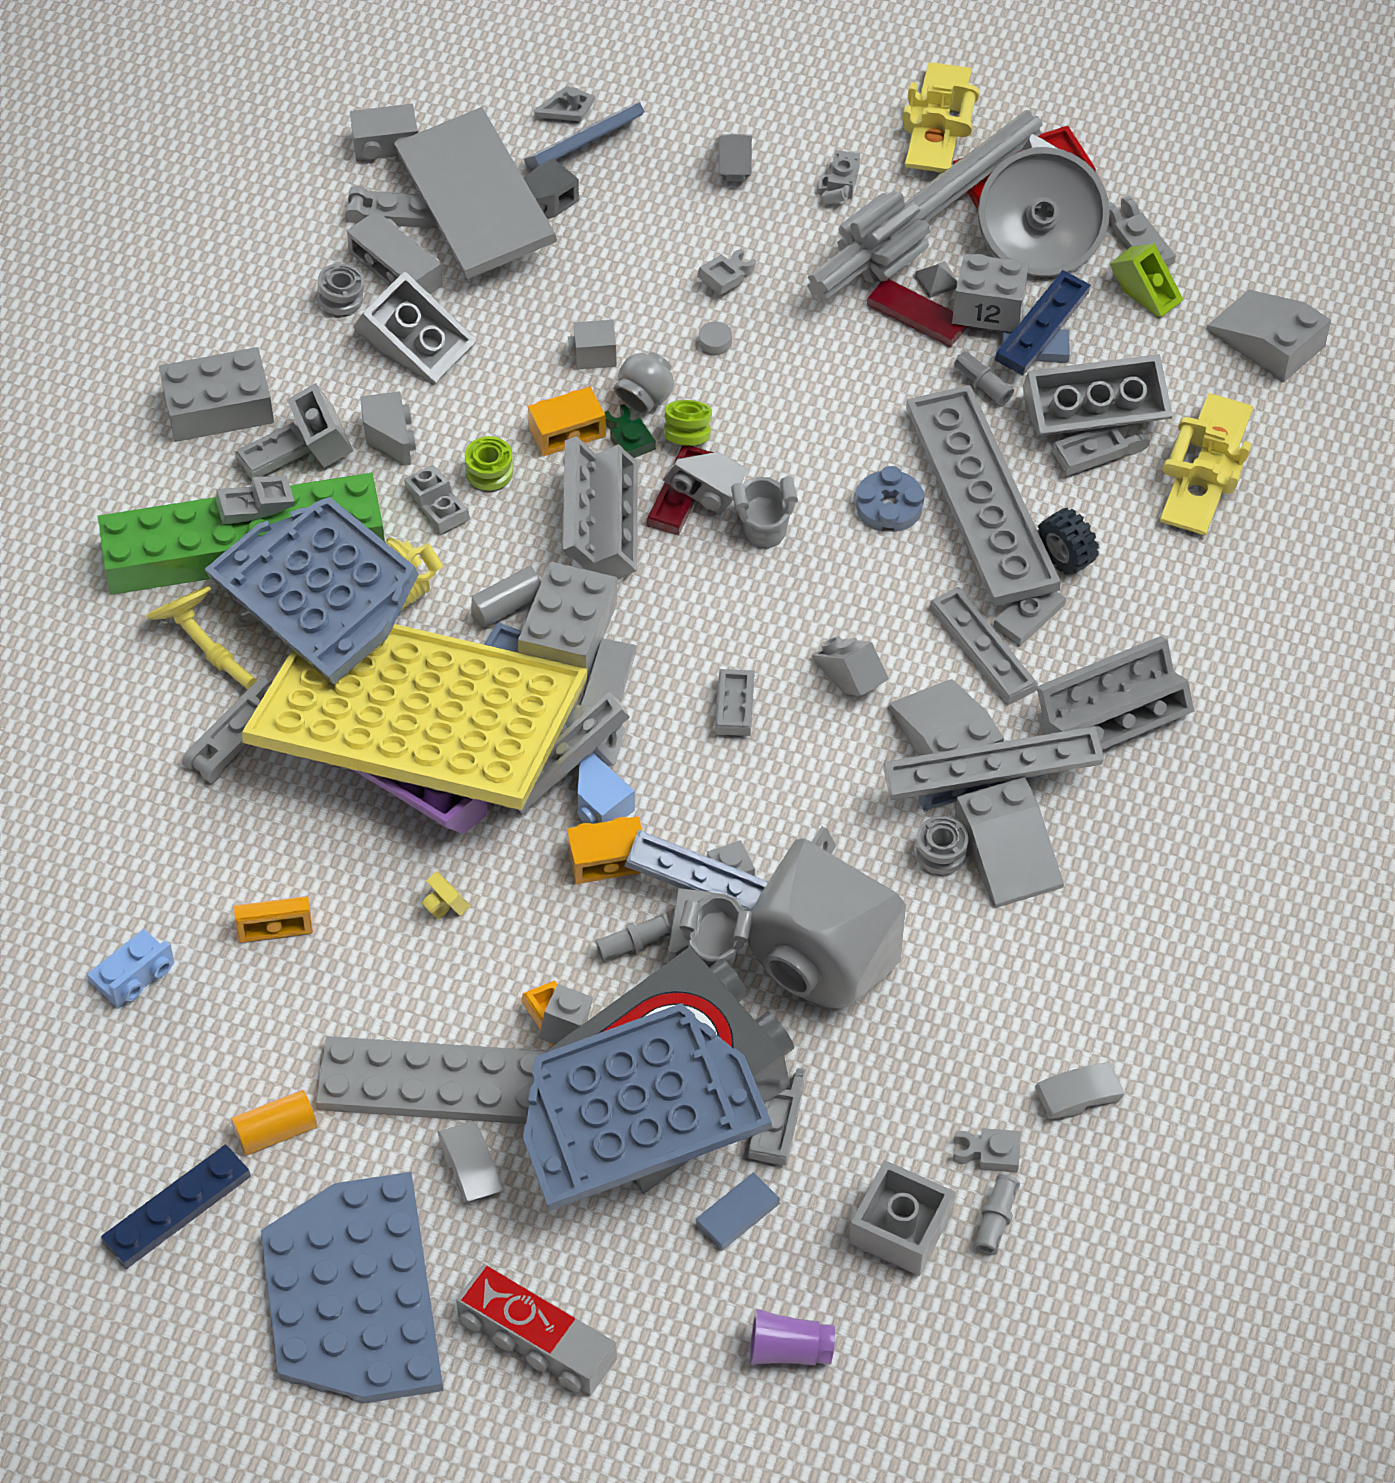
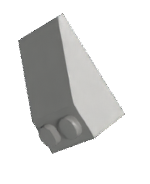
M406 271L361 314L352 327L377 351L433 385L477 341L461 323Z
M1249 289L1207 325V330L1273 376L1285 382L1326 346L1331 319L1305 302Z
M953 679L890 702L888 706L918 756L1004 742V737L989 713Z
M1025 777L957 797L955 819L961 822L967 830V849L995 908L1064 887L1061 872L1039 805Z

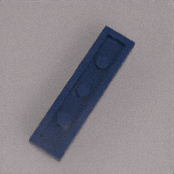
M1062 270L998 349L995 361L1024 376L1089 294L1091 284Z
M225 1144L101 1235L102 1243L125 1269H128L251 1177L250 1170Z

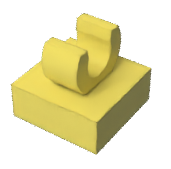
M438 871L426 880L435 892L429 894L422 901V904L438 920L448 912L450 907L460 916L471 907Z

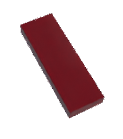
M890 279L881 281L867 298L868 306L949 347L953 346L968 327L952 324V310Z
M682 445L675 462L677 459L714 452L690 445ZM664 482L648 515L647 526L679 536L696 500L685 493L678 492L670 484Z

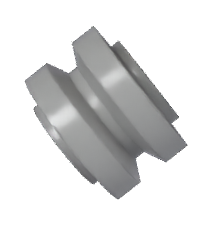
M332 264L322 269L318 276L317 302L324 311L333 315H349L356 312L361 307L363 301L364 277L362 273L355 267L347 264Z
M935 816L927 819L921 824L917 832L915 854L918 863L928 872L938 875L951 874L960 869L967 855V830L961 822L952 817ZM937 844H944V845H947V846L942 847V846H938Z

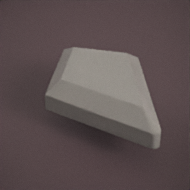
M565 86L534 109V116L582 121L594 103L595 95L575 87Z

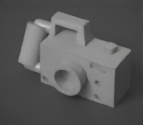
M835 150L833 161L830 162L829 166L830 173L821 175L817 194H822V201L825 205L845 201L848 198L852 199L860 168V153Z

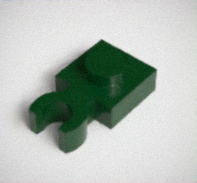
M625 404L620 405L621 417H613L608 410L604 412L606 426L610 429V439L614 445L619 444L633 458L656 449V440L640 418L631 421L630 410Z

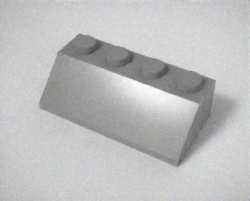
M1160 354L1032 370L1027 372L1022 386L1028 418L1039 436L1167 420L1173 417Z

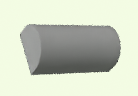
M528 566L472 596L471 600L472 617L480 627L485 628L534 602L541 585L539 576L532 566Z

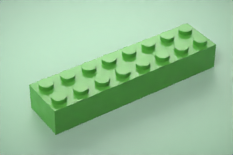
M373 472L290 485L295 501L294 506L270 516L239 523L222 524L215 497L97 515L110 595L211 579L206 573L205 568L257 524L267 520L270 524L291 517V511L310 507L315 502L331 497L385 542ZM266 531V532H262V533H260V534L257 535V536L260 537V536L266 534L267 531Z

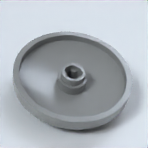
M1050 147L1026 149L1013 154L1001 162L987 179L978 206L979 228L985 244L991 253L999 259H1016L1020 262L1029 263L1028 276L1035 278L1057 277L1062 270L1070 273L1084 265L1095 254L1102 243L1108 228L1110 215L1108 196L1097 173L1078 156Z

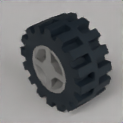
M1063 508L1043 520L1038 525L1039 530L1037 531L1052 564H1056L1057 570L1060 572L1064 571L1066 575H1073L1097 559L1096 557L1099 556V551L1097 550L1099 544L1094 540L1097 537L1094 532L1090 531V524L1083 521L1084 517L1081 514L1076 515V511L1073 509Z

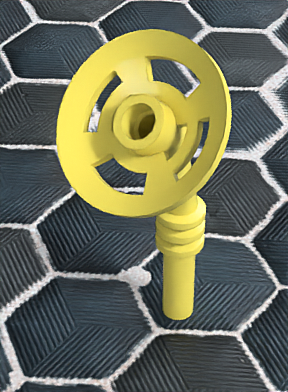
M209 585L173 600L145 615L146 619L151 620L174 618L176 624L180 623L182 628L204 651L206 660L211 662L219 671L225 670L247 690L257 681L255 677L234 660L232 653L220 643H214L193 619V616H195L193 608L211 590Z

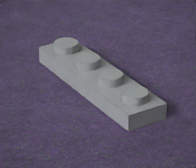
M610 691L558 737L523 809H517L518 811L523 813L531 805L537 803L543 794L558 781L564 779L571 769L585 757L591 755L598 745L612 733L619 730L622 724L630 718L621 703Z

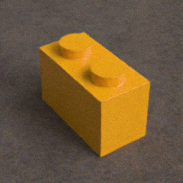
M591 386L580 390H573L567 394L548 400H541L527 406L528 426L543 456L565 450V441L575 436L583 443L606 437L605 413Z
M639 816L630 818L618 817L612 821L595 824L582 823L576 827L567 828L568 852L576 884L641 873L624 866L638 830L642 831Z

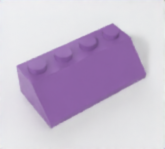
M354 770L436 822L459 833L465 834L486 816L488 806L486 801Z

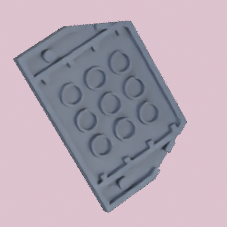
M331 497L315 502L310 507L291 511V517L270 524L267 520L257 524L207 566L205 571L209 578L334 685L388 638L419 574L414 565ZM267 531L266 534H264V535H262V536H259V537L257 536V535H259L260 533Z
M680 1003L536 1056L523 1140L548 1209L552 1211L771 1130L773 1127L745 1055L736 1048L733 1049L717 1036L715 1030L706 1023L700 1022L692 1011Z
M412 1172L334 1183L261 1230L279 1380L297 1385L307 1384L312 1389L325 1393L327 1390L350 1396L351 1400L360 1403L444 1391Z

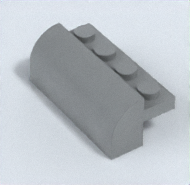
M577 436L566 440L565 456L563 458V551L568 557L572 558V567L615 576L617 579L636 572L638 462L619 444L595 454Z
M1162 636L1036 686L1042 711L1037 714L1044 735L1095 726L1102 750L1195 712L1189 682L1186 678L1174 672L1168 640Z

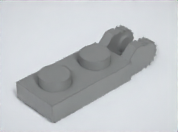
M1128 195L1120 200L1122 211L1127 217L1124 220L1120 210L1112 202L1109 203V224L1126 249L1132 246L1155 243L1166 266L1175 263L1176 255L1146 216L1140 213L1138 204L1133 201L1131 196Z
M1140 423L1097 428L1054 442L1052 453L1068 476L1128 454H1137L1150 446L1151 440L1143 433L1138 436L1135 435L1140 431Z
M797 1068L793 1075L791 1090L785 1089L764 1104L773 1129L752 1136L749 1147V1159L787 1165L802 1103L805 1069Z

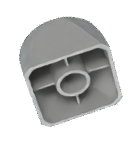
M795 839L751 910L752 924L748 943L760 964L785 990L822 1007L845 1008L870 991L901 961L906 904L897 892L806 839Z

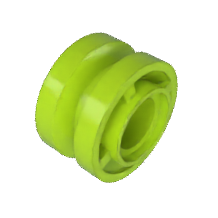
M677 400L666 405L664 414L666 422L664 423L663 434L667 440L680 445H699L710 439L711 426L709 423L712 420V409L707 404L695 400Z
M485 436L475 439L467 446L465 450L466 477L470 484L481 490L492 491L500 489L510 482L513 476V457L511 447L506 441L498 437Z

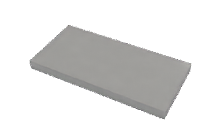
M483 107L394 143L396 152L466 279H470L557 242L553 228Z

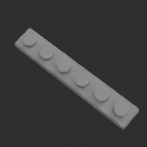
M1093 726L885 761L883 771L890 799L897 800L1015 780L1022 777L1026 778L1102 765L1104 756L1096 727Z

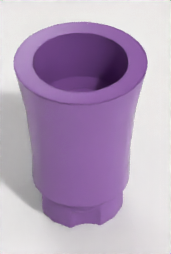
M755 1309L750 1345V1365L768 1363L815 1365L816 1362L831 1365L835 1345L834 1325L820 1324L819 1321L797 1319Z

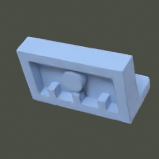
M143 929L87 973L88 981L119 1009L127 1001L135 1000L141 994L143 988L153 980L161 978L169 972L172 965L175 964L171 945L167 941H163L160 944Z

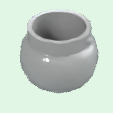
M655 352L633 354L622 364L618 372V382L613 388L614 392L634 410L648 414L652 407L664 403L672 392L674 386V379L670 372L672 367L665 358Z

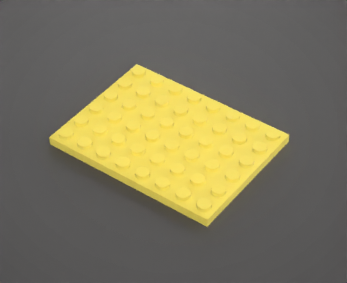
M394 624L388 638L334 685L292 650L242 731V743L522 810L587 681L588 669Z

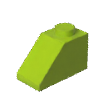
M1155 243L1132 246L1109 263L1122 290L1157 317H1162L1184 300Z

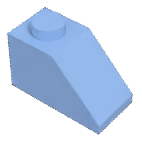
M594 753L580 761L577 812L583 823L595 824L612 821L618 817H627L635 811V791Z

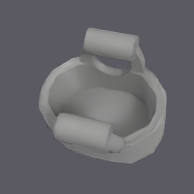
M786 476L778 482L770 477H756L747 480L744 484H733L731 492L734 505L741 518L747 540L761 548H771L779 545L786 536L789 517L794 511L795 503L798 502L793 478Z
M711 893L698 902L693 900L685 901L679 928L688 941V946L692 947L708 967L719 959L725 960L731 966L734 963L738 950L743 948L744 943L748 941L752 924V912L744 910L737 899L724 893Z

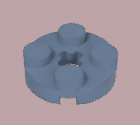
M884 467L882 471L874 472L865 477L857 487V514L866 525L876 530L882 531V527H894L893 532L908 529L921 517L925 496L924 490L916 479L901 472L898 467ZM884 498H895L896 504L892 502L883 503Z

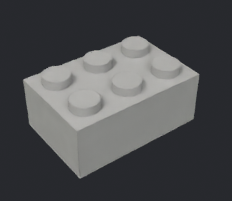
M259 347L159 365L174 442L274 423L271 397Z
M550 561L518 638V653L588 669V679L601 640L606 634L617 605V577Z

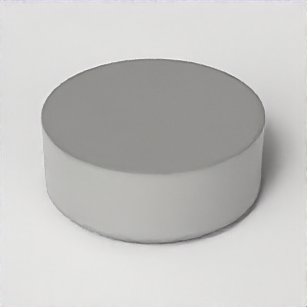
M713 321L704 324L700 328L699 345L705 352L721 354L731 347L732 331L728 325Z

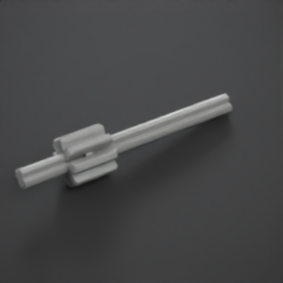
M1030 110L1023 111L906 202H904L903 194L900 192L892 191L888 195L882 193L844 221L838 228L839 234L843 237L837 241L840 252L808 276L810 283L807 284V287L811 294H817L821 301H825L862 272L864 279L868 282L875 283L879 279L887 281L923 253L929 246V242L925 238L930 233L927 222L993 172L1006 158L1020 151L1031 134L1037 137L1042 134L1039 128L1043 126V123L1039 116L1033 117Z

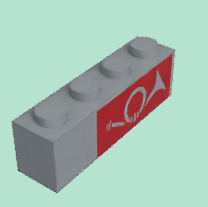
M484 1263L456 1300L458 1317L465 1327L473 1332L481 1330L492 1337L494 1343L504 1351L512 1352L514 1350L524 1356L527 1363L540 1372L547 1370L559 1377V1381L573 1392H579L580 1390L591 1396L617 1360L615 1341Z

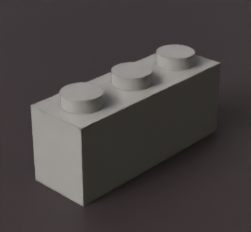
M378 211L373 212L347 230L349 253L388 286L404 271L429 294L443 286L442 264L439 259L433 254H428L413 237L405 235L398 229L394 221L386 219Z

